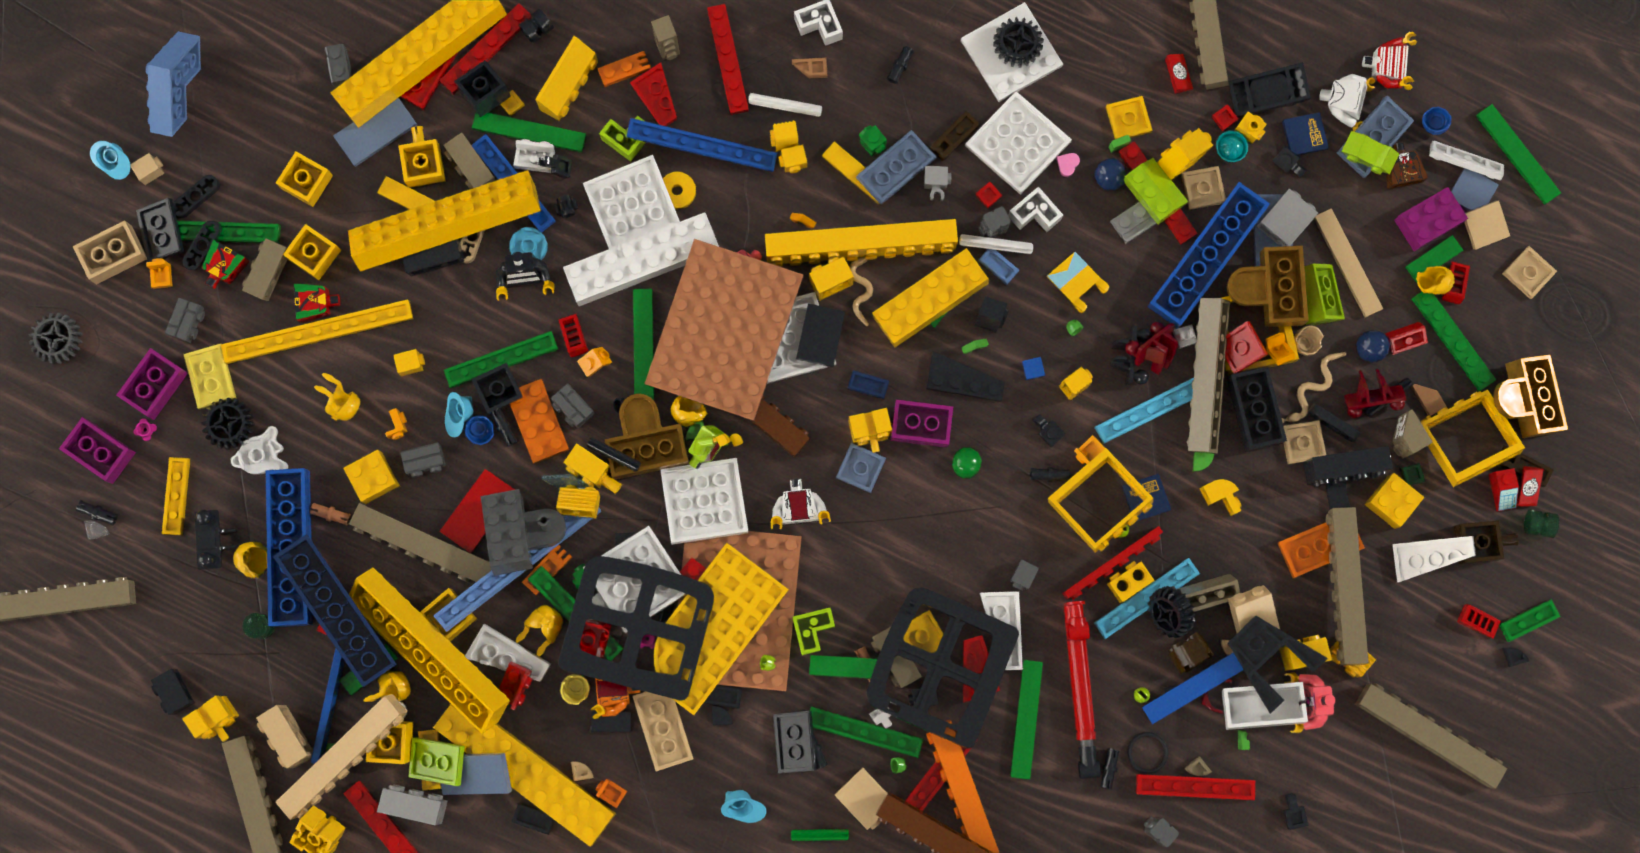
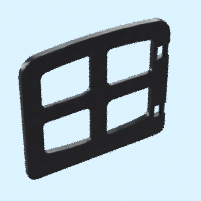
M605 556L593 557L584 567L558 664L561 669L676 700H685L691 689L714 603L713 591L705 583L657 567ZM600 574H614L641 580V589L635 610L632 613H625L592 603ZM658 585L696 598L697 605L689 629L655 621L650 618L649 612ZM699 609L706 610L704 621L697 620ZM588 619L627 629L628 636L619 663L591 655L580 649L582 634ZM650 634L685 645L677 674H663L636 668L635 663L644 635ZM684 668L690 669L688 681L681 679Z
M922 587L915 588L908 593L884 641L866 693L867 700L872 707L947 739L961 747L972 748L977 741L1015 647L1019 631L1010 624ZM921 606H927L949 616L945 632L934 653L911 645L903 639L913 617ZM964 624H969L992 636L990 651L981 674L959 666L950 659ZM896 656L906 658L927 669V675L913 706H909L885 694L887 679ZM943 677L952 678L974 689V694L962 718L955 725L928 714L932 699ZM889 703L899 706V712L888 709ZM946 727L957 732L955 738L944 733Z

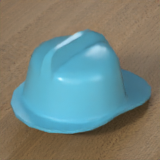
M98 141L93 144L90 150V157L98 168L114 179L121 180L128 176L131 169L130 161L119 145L107 141Z
M456 392L449 394L445 414V428L451 437H458L463 430L464 422L473 416L472 397L460 396Z
M746 791L726 792L725 803L721 807V813L724 816L746 823L758 822L765 817L766 807L762 803L752 800Z

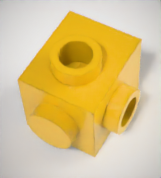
M1247 112L1234 131L1243 134L1247 141L1253 144L1256 139L1260 141L1266 131L1263 129L1266 123L1260 116Z
M803 145L781 150V156H778L780 167H784L785 173H797L801 169L807 168V159Z

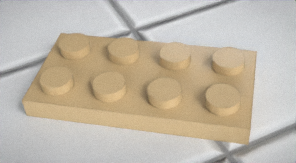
M649 692L632 696L655 771L693 760L694 758L676 702L672 698Z

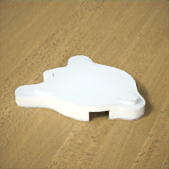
M269 426L262 435L251 437L249 440L246 439L244 445L231 458L232 466L241 468L253 475L265 474L266 470L288 469V464L277 457L284 449L276 440L278 429L274 426Z

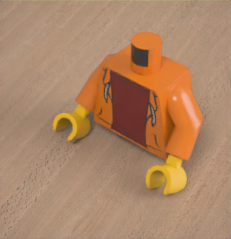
M595 678L597 705L592 707L591 710H596L598 714L593 715V719H598L600 716L618 715L630 704L629 694L641 693V690Z

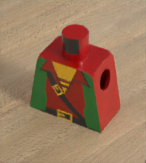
M213 240L202 266V269L210 274L205 284L213 289L216 288L220 280L231 284L246 267L249 260Z
M294 284L296 320L300 323L330 316L331 306H340L339 294L329 295V289L325 286Z

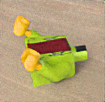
M703 425L688 450L693 455L689 464L695 469H699L703 462H711L722 446L729 445L730 442L733 443L734 447L743 444L742 437L736 433L729 437L715 426Z

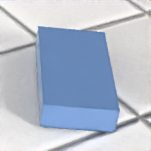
M987 249L978 260L979 263L1006 285L1019 272L1017 267L993 249Z

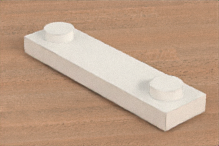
M1432 141L1430 144L1429 156L1436 160H1442L1486 175L1491 179L1501 180L1504 176V164L1437 141Z

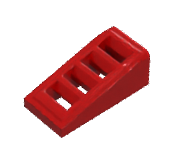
M1451 261L1449 270L1452 271L1454 278L1462 281L1454 280L1453 286L1460 287V289L1452 287L1449 292L1443 294L1442 300L1461 304L1465 298L1470 266ZM1454 270L1463 272L1464 274L1462 275L1459 273H1455Z
M577 314L559 319L558 321L570 357L573 358L588 353V347ZM575 322V325L565 328V325ZM577 330V332L567 335V333ZM578 337L580 338V339L575 340V341H572V342L569 341V340H572V339H575V338H578Z
M1470 604L1463 606L1457 620L1458 623L1494 639L1501 622ZM1472 612L1473 616L1471 620L1468 621L1469 615ZM1477 615H1478V616H1480V618H1479L1478 623H1477V625H1476V624H1474V622H1475L1476 617H1477ZM1484 618L1487 619L1484 627L1481 628ZM1490 622H1493L1491 631H1487Z

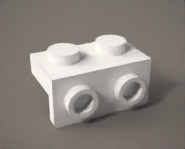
M527 139L516 140L514 169L551 173V168L539 166L538 162L539 157L545 159V156L553 158V155H555L553 144L545 141L540 143L532 142Z

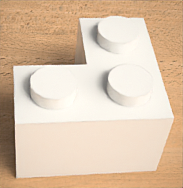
M823 0L794 11V20L801 36L819 30L825 46L842 40L843 31L830 0Z
M1037 187L1009 211L1008 216L1019 230L1035 219L1047 232L1061 221L1063 214L1045 193Z

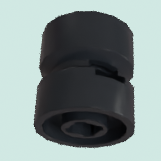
M537 9L530 15L531 19L526 18L518 25L532 44L542 38V33L547 34L554 28L550 20L540 9Z

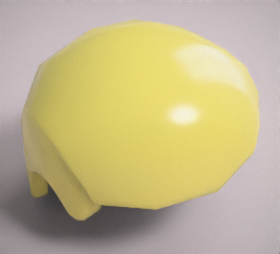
M581 674L568 675L564 678L560 687L563 700L573 705H579L588 697L590 691L588 680Z

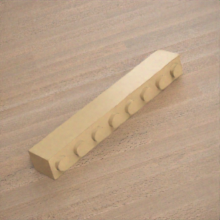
M393 694L384 696L276 801L277 805L290 820L295 818L301 819L308 812L307 809L311 805L319 803L322 800L321 796L336 786L335 782L338 779L341 780L349 774V768L358 765L363 760L362 756L366 752L369 753L377 746L375 743L379 739L383 740L390 734L389 730L393 726H398L404 720L403 716L407 713V710Z

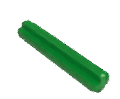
M848 829L791 831L792 841L849 839Z

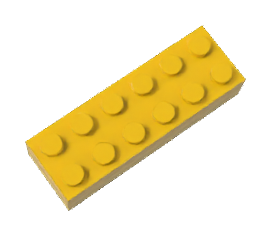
M966 248L872 312L873 318L894 348H896L988 285L989 278Z

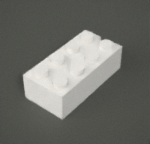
M1303 682L1270 685L1285 700L1271 714L1268 712L1254 686L1223 689L1222 700L1226 730L1304 724L1308 722L1306 704L1299 706V702L1305 700Z

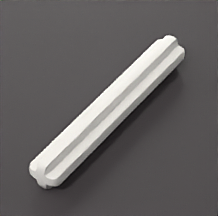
M754 93L749 95L748 102L752 105L818 117L822 113V106Z
M961 234L959 238L961 246L1032 254L1033 244L1028 242Z

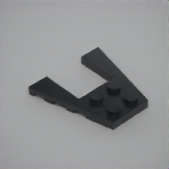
M1255 616L1228 642L1270 714L1285 700L1256 671L1284 644L1313 673L1328 659L1258 616Z

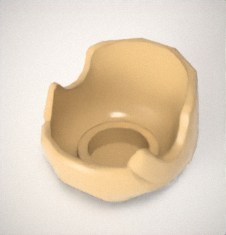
M1313 325L1305 326L1295 333L1294 340L1299 354L1304 356L1314 355L1321 349V341L1324 336L1319 328Z

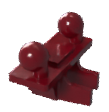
M1154 322L1150 326L1153 337L1141 346L1137 341H1129L1126 344L1125 350L1128 355L1136 358L1134 363L1136 366H1139L1145 360L1152 361L1151 371L1158 375L1163 367L1166 369L1170 367L1178 346V341L1172 337L1175 324L1170 323L1165 327L1161 322Z
M1376 369L1379 389L1369 390L1362 370H1360V382L1357 393L1344 395L1347 414L1351 418H1358L1362 415V408L1388 403L1393 410H1402L1406 400L1402 385L1389 387L1385 377L1381 375L1379 369Z

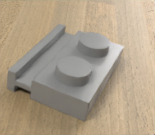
M1140 202L1110 221L1120 237L1123 238L1125 244L1157 224Z

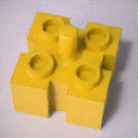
M887 408L849 416L848 424L853 444L858 443V446L869 444L870 441L872 452H879L878 442L887 440L892 432Z
M214 696L204 703L203 706L195 709L182 719L194 738L211 739L218 734L221 741L224 742L229 739V736L223 729V726L225 728L231 726L236 722L235 718L239 714L227 696Z
M313 805L299 820L296 831L289 843L300 851L305 850L308 853H333L338 846V840L342 837L346 828L336 821L334 816H330L327 819L326 813Z

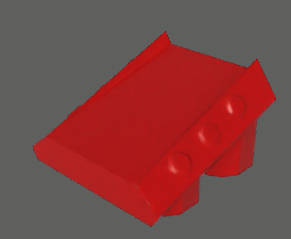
M588 619L582 634L580 649L591 655L604 658L612 624Z

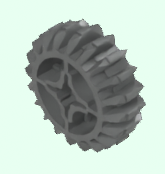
M49 313V318L44 315L42 316V322L36 320L38 326H32L31 329L34 330V333L29 334L33 338L29 341V344L34 345L31 350L36 352V357L42 358L44 362L49 361L51 364H55V362L62 364L63 359L70 361L69 355L76 356L74 350H80L77 344L83 343L81 339H78L83 334L78 331L80 326L76 324V320L70 319V316L66 314L63 316L61 313H57L56 316L53 313ZM63 325L66 326L69 333V337L64 335V329H62ZM43 340L48 342L49 352L44 348Z

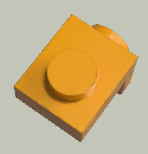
M162 258L152 259V262L146 263V266L150 269L151 287L153 289L173 287L171 264Z
M1283 332L1266 338L1267 353L1278 366L1295 359V353L1286 343Z
M603 347L592 349L577 361L587 377L592 376L603 366L612 363L609 353Z
M395 408L389 411L395 429L385 433L387 438H392L393 440L402 438L403 434L408 432L404 424L407 422L404 413Z
M1092 435L1080 448L1074 450L1077 454L1075 457L1083 465L1085 463L1088 464L1105 447Z

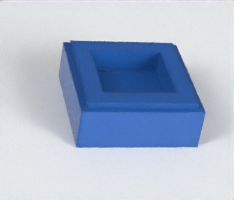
M1041 357L1022 361L1026 380L1045 376Z

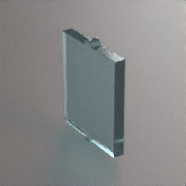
M571 474L542 475V480L560 490V487H566L567 485H574L579 489H585L588 486L581 479Z

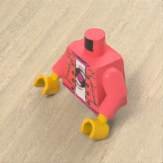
M1294 672L1284 674L1291 677V681L1284 683L1303 682L1305 700L1300 702V705L1306 704L1308 722L1304 724H1292L1296 728L1290 732L1301 733L1303 729L1310 730L1322 727L1327 721L1328 716L1334 714L1335 697L1332 695L1331 686L1325 685L1317 675L1300 674L1298 676Z

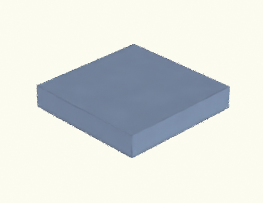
M1463 168L1451 192L1461 208L1471 211L1488 204L1499 184L1477 172Z
M851 443L836 479L871 494L886 458Z

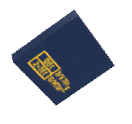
M1320 112L1282 121L1288 148L1295 154L1303 155L1329 148Z
M1159 474L1137 480L1153 497V507L1148 512L1139 514L1137 521L1171 511ZM1128 484L1122 485V489L1130 512H1132L1143 500Z

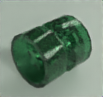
M1533 509L1527 511L1524 519V532L1526 534L1538 535L1540 533V535L1548 538L1556 536L1559 529L1558 514L1550 512L1543 514L1542 511Z
M252 613L246 616L242 625L243 631L248 637L261 640L270 637L275 628L268 626V615Z

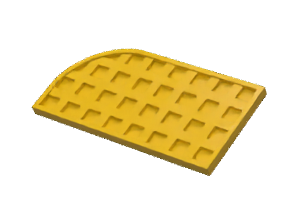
M728 543L724 545L698 579V581L707 584L712 589L714 603L689 695L685 700L673 699L692 715L696 714L789 590ZM686 595L666 624L689 629L697 605L696 598ZM699 609L697 620L704 621L706 610ZM657 637L654 647L655 671L663 674H677L685 645L680 642ZM683 669L682 680L688 681L690 669Z

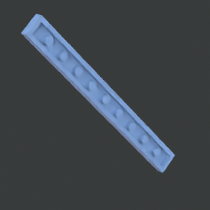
M562 515L566 523L564 538L555 546L532 550V565L592 518ZM491 570L433 615L446 632L526 570L494 576Z

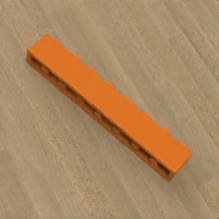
M946 720V722L952 724L951 720ZM946 727L944 733L955 738L956 732ZM926 733L929 744H933L936 750L933 752L936 763L940 762L943 769L940 770L942 780L948 783L949 789H946L949 799L955 802L956 807L953 808L955 816L962 821L963 826L960 827L962 835L993 853H999L961 746L932 733Z

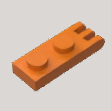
M645 51L597 68L604 87L650 70L651 66L645 65L649 62L648 59L640 60V58L646 56Z
M560 545L551 550L522 581L536 596L540 592L528 578L540 566H543L555 577L572 558L570 554L565 559L562 558L567 552L564 549L559 554L556 553L561 548Z

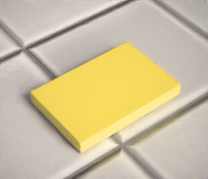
M221 344L183 354L199 410L212 406L213 402L219 404V399L224 401L227 398H231V400L237 399L228 364L224 362Z

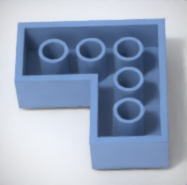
M178 31L162 47L159 53L147 63L146 74H148L146 89L149 92L147 107L149 108L148 124H150V132L173 137L187 120L186 86L201 70L200 36Z

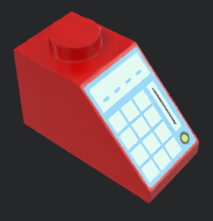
M1515 468L1488 474L1496 511L1517 508L1519 485Z

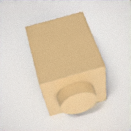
M150 153L130 164L135 175L144 185L164 174L161 169L163 166L162 162L157 156L154 158Z

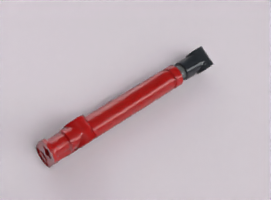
M1073 601L1063 603L1075 729L1077 730L1076 739L1080 740L1081 747H1078L1080 756L1078 771L1080 779L1099 778L1101 776L1099 760H1096V746H1093V739H1096V733L1094 731L1095 723L1086 642L1090 637L1089 625L1083 614L1085 601Z

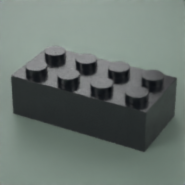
M1264 367L1236 373L1226 378L1245 452L1285 443L1287 438L1269 368Z
M1389 446L1312 457L1303 462L1307 485L1313 484L1314 487L1325 486L1330 481L1333 484L1344 483V481H1348L1350 478L1352 482L1363 480V478L1370 476V479L1379 478L1387 475V471L1393 469Z

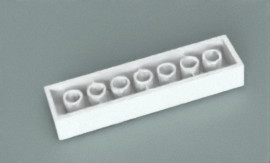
M704 212L564 266L563 269L578 306H582L685 266L694 239L718 247L719 245Z

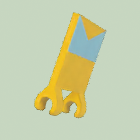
M1076 252L1071 254L1047 275L1048 279L1069 299L1080 313L1086 311L1087 305L1079 298L1092 286L1096 285L1103 294L1109 290V285Z

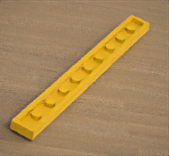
M407 299L221 344L224 362L230 364L412 320L413 314L410 301Z

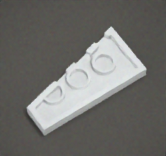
M1473 536L1393 544L1397 583L1475 556Z
M1019 592L980 593L987 615L1010 624L1019 631V637L1005 670H1023Z
M483 624L465 655L469 660L497 667L504 671L507 670L509 663L512 661L532 670L530 677L539 682L542 681L551 665L486 624Z

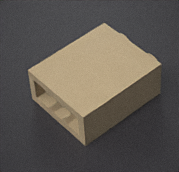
M1264 585L1254 587L1252 590L1238 593L1228 598L1236 634L1255 616L1280 629L1272 594Z
M862 767L834 795L867 830L869 828L873 830L881 822L878 820L879 817L876 813L887 792Z

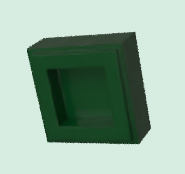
M1420 463L1400 468L1403 480L1410 486L1425 482Z

